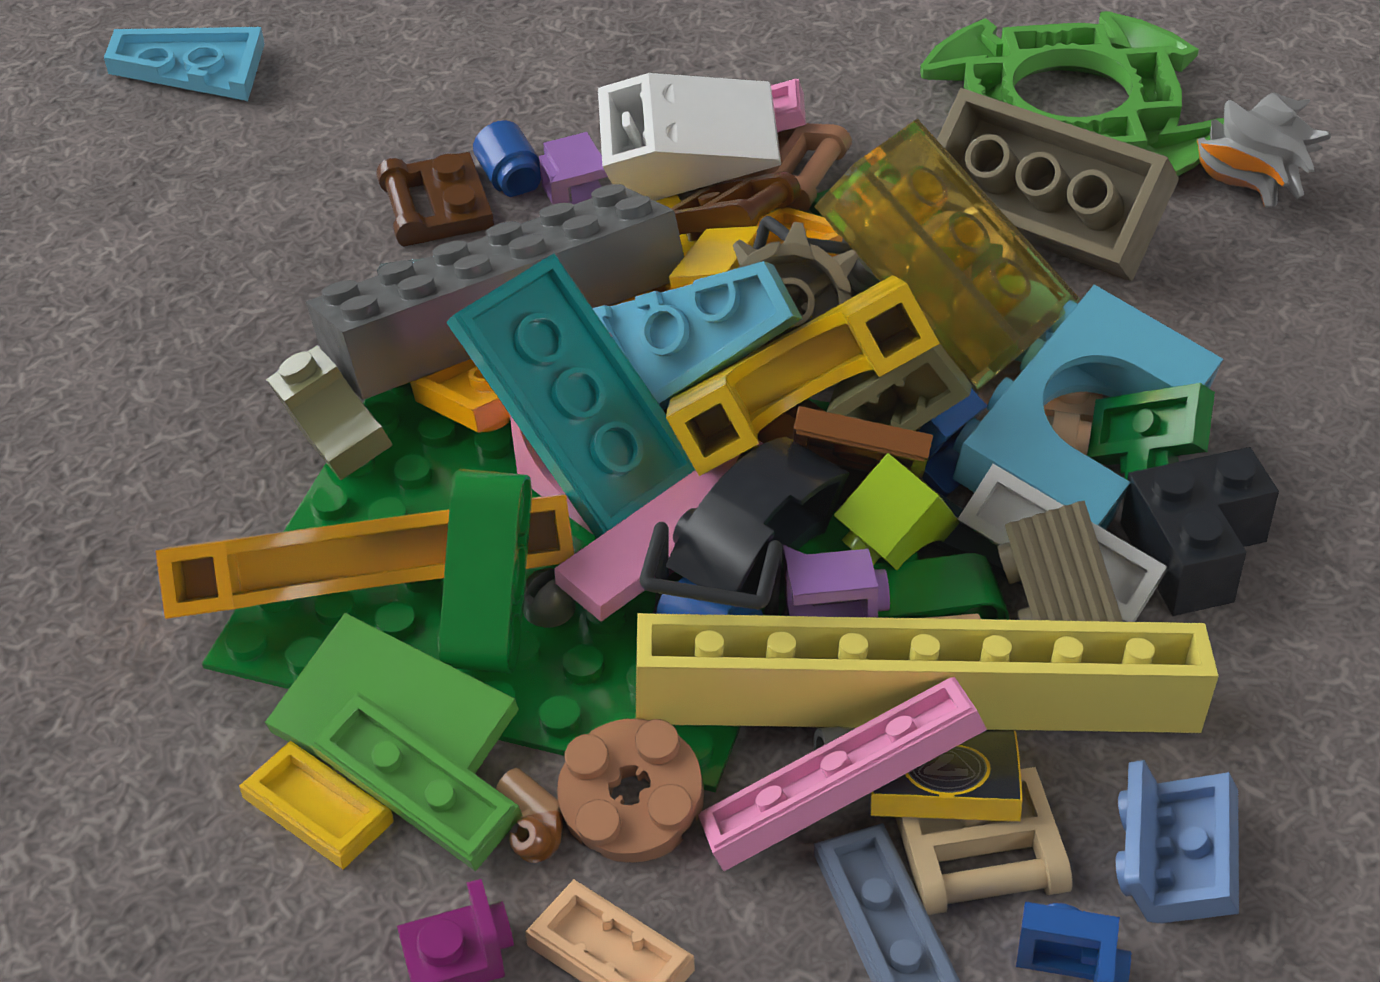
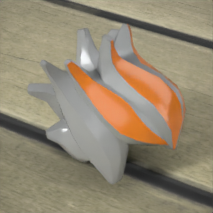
M1273 92L1264 97L1250 111H1247L1234 101L1228 100L1224 105V125L1216 119L1211 120L1210 140H1206L1204 137L1197 139L1199 159L1205 171L1213 179L1228 185L1257 190L1262 197L1264 207L1272 208L1277 205L1278 184L1282 187L1286 186L1296 199L1304 195L1298 166L1302 167L1307 173L1314 172V165L1309 152L1321 150L1323 147L1318 143L1329 140L1331 134L1329 131L1311 128L1297 115L1298 112L1309 104L1310 99L1297 101Z

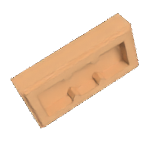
M575 879L525 931L528 947L581 982H685L695 971L694 956Z

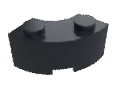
M787 437L776 438L760 446L756 445L740 454L736 463L711 488L699 506L689 509L681 516L673 532L675 546L666 566L698 586L757 595L769 543L777 540L782 544V548L785 545L798 551L810 539L825 533L850 472ZM782 550V565H781V570L784 568L783 550Z

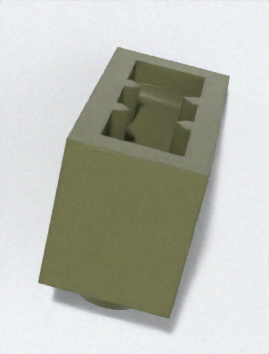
M941 344L881 377L874 370H868L836 383L827 412L914 431L970 396L972 384Z
M315 346L308 352L303 351L290 356L280 365L278 372L266 379L301 433L340 480L393 445L381 425L370 414L347 383L338 367L318 346Z

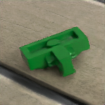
M1202 383L1096 399L1087 456L1104 465L1120 464L1121 473H1125L1124 479L1128 480L1129 472L1179 462L1178 456L1208 452L1215 392Z

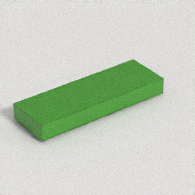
M359 692L350 699L310 744L317 756L475 872L523 816L516 803Z

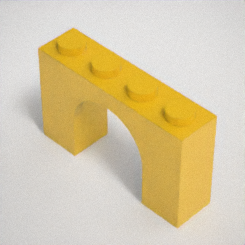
M892 275L671 398L668 404L666 419L697 474L701 476L759 444L758 433L762 428L809 397L842 380L868 370H874L881 377L940 343L908 284Z

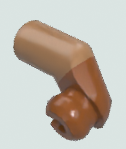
M513 768L502 776L496 787V790L519 806L523 815L517 821L518 828L516 834L509 833L510 846L523 860L529 863H539L549 859L558 850L561 843L564 817L560 810L559 802L554 796L520 768Z

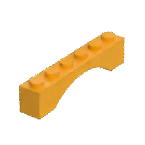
M566 494L532 498L526 569L561 564L574 555ZM449 509L156 550L165 619L233 610L330 593L444 578Z

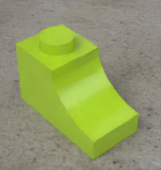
M889 453L885 455L834 514L849 529V532L842 539L852 550L869 549L873 565L882 557L896 570L923 546L938 540L944 542L960 523L935 491Z

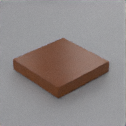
M798 406L793 428L794 441L837 466L871 473L885 455L889 453L921 481L933 438L931 434Z

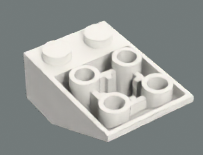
M647 73L598 88L602 166L612 184H622L626 188L656 201L781 165L772 87L768 81Z

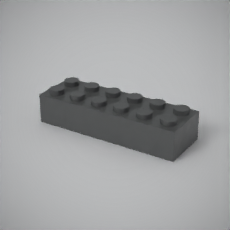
M622 184L606 185L595 189L591 193L592 198L577 204L557 203L540 210V217L524 223L510 221L494 225L486 231L487 236L469 243L465 241H452L441 244L433 249V256L413 263L409 260H401L386 264L378 269L377 276L357 283L354 280H345L333 283L322 290V296L306 301L320 349L338 367L352 390L364 400L471 359L446 322L458 311L555 253L592 308L603 305L611 306L670 283V274L684 258L675 212L673 209L650 199L648 196H643L628 189Z

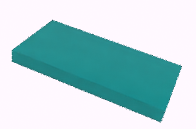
M555 253L458 311L446 322L596 539L695 471L690 459L667 421L665 412Z

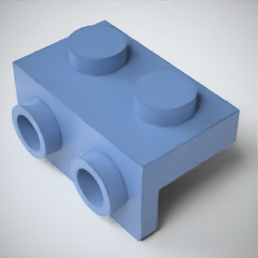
M1145 760L1129 762L1128 790L1120 791L1118 797L1120 819L1126 832L1125 850L1118 851L1116 855V873L1122 893L1126 897L1133 896L1147 922L1168 923L1239 914L1238 788L1230 773L1157 783Z

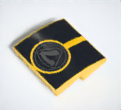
M986 730L871 792V816L1021 822L1023 800L1016 731Z

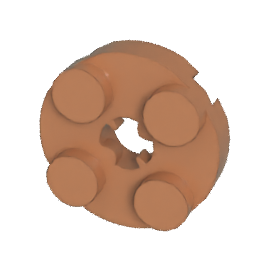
M622 719L599 726L589 734H583L574 738L568 744L565 751V763L558 778L557 794L560 810L570 833L581 844L583 842L589 849L600 852L601 856L614 861L643 862L672 852L683 841L682 834L691 826L694 817H696V821L698 820V814L702 811L704 784L695 753L678 736L676 728L669 722L661 719L649 721L645 719ZM637 776L638 781L644 778L650 783L649 788H644L639 792L640 802L636 804L624 805L625 802L622 795H619L615 800L612 798L614 787L619 786L624 778Z

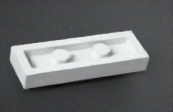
M992 464L958 520L962 525L998 546L1010 542L1005 524L1019 521L1022 518L1032 517L1039 513H1045L1052 509H1058L1064 505ZM1092 522L1123 622H1135L1167 572V566Z

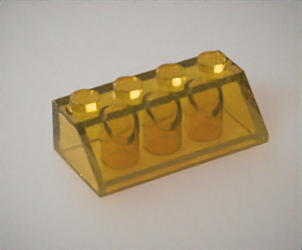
M918 118L855 162L814 206L830 223L833 230L866 263L877 279L883 281L894 275L908 284L939 343L959 369L978 389H981L1066 313L1063 307L1069 300L1075 303L1080 300L1077 294Z

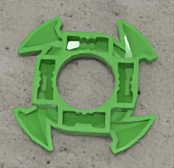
M1104 11L1100 13L1099 24L1062 23L1003 27L1002 39L996 36L997 26L985 18L957 30L940 42L920 66L922 79L964 81V89L1166 156L1177 176L1193 169L1200 163L1197 139L1204 137L1206 140H1210L1211 120L1179 126L1182 90L1175 71L1182 72L1198 56L1199 49L1173 32L1141 19ZM1057 70L1080 71L1117 82L1125 88L1129 98L1122 105L1107 113L1087 117H1068L1051 114L1033 107L1018 95L1014 86L1022 78L1036 73ZM1224 118L1216 119L1224 125Z

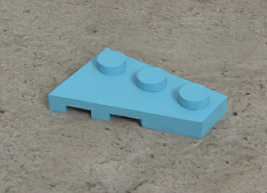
M261 27L114 29L104 55L108 74L248 101L265 43Z
M765 261L694 280L693 284L665 292L653 291L635 296V300L618 305H603L593 308L662 410L668 408L671 398L738 362L803 319L775 266Z

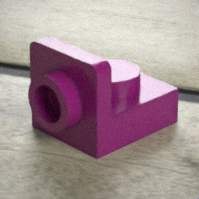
M481 878L466 882L470 900L469 906L397 925L410 982H489L505 977L501 949L514 946L512 932L503 901L489 905Z

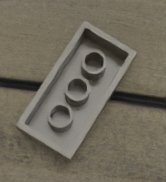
M960 88L914 190L921 197L930 201L929 206L931 208L940 209L943 212H963L972 206L977 207L981 204H987L992 208L1000 210L1012 222L1017 240L1132 282L1179 178L1166 156Z

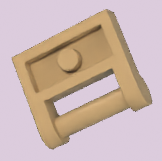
M1036 767L1020 769L1023 800L1021 822L896 817L914 878L915 890L928 915L947 912V904L1043 888L1046 895L1071 892L1072 873L1070 863ZM1033 847L1036 859L948 874L941 873L938 863Z

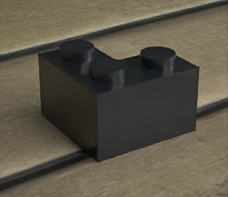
M1246 447L1129 472L1128 481L1130 484L1125 493L1120 524L1133 547L1167 566V572L1158 584L1157 590L1172 616L1234 603L1247 553L1244 547L1267 542L1279 490L1252 448Z

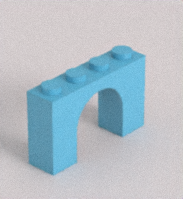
M1094 284L1078 304L1069 300L1064 305L1053 323L1051 329L1053 335L1047 342L1038 338L1031 345L1021 362L1020 370L1022 372L1015 381L1008 377L1002 380L987 405L989 412L983 420L979 421L973 418L964 426L953 447V450L960 454L953 479L975 493L992 464H995L1062 505H1071L1077 501H1085L1091 522L1106 530L1116 517L1130 482L1076 450L1060 438L1046 417L1044 405L1059 396L1075 392H1091L1115 397L1195 383H1202L1210 389L1223 358Z

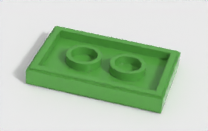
M344 613L267 718L265 724L272 734L287 742L291 740L311 755L321 759L316 755L310 744L350 699L359 692L469 771L476 774L519 709L515 698Z

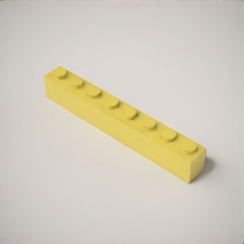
M638 613L636 719L648 721L661 719L669 722L671 725L840 726L857 728L944 680L955 677L977 709L987 730L1201 733L1219 677L1205 623Z

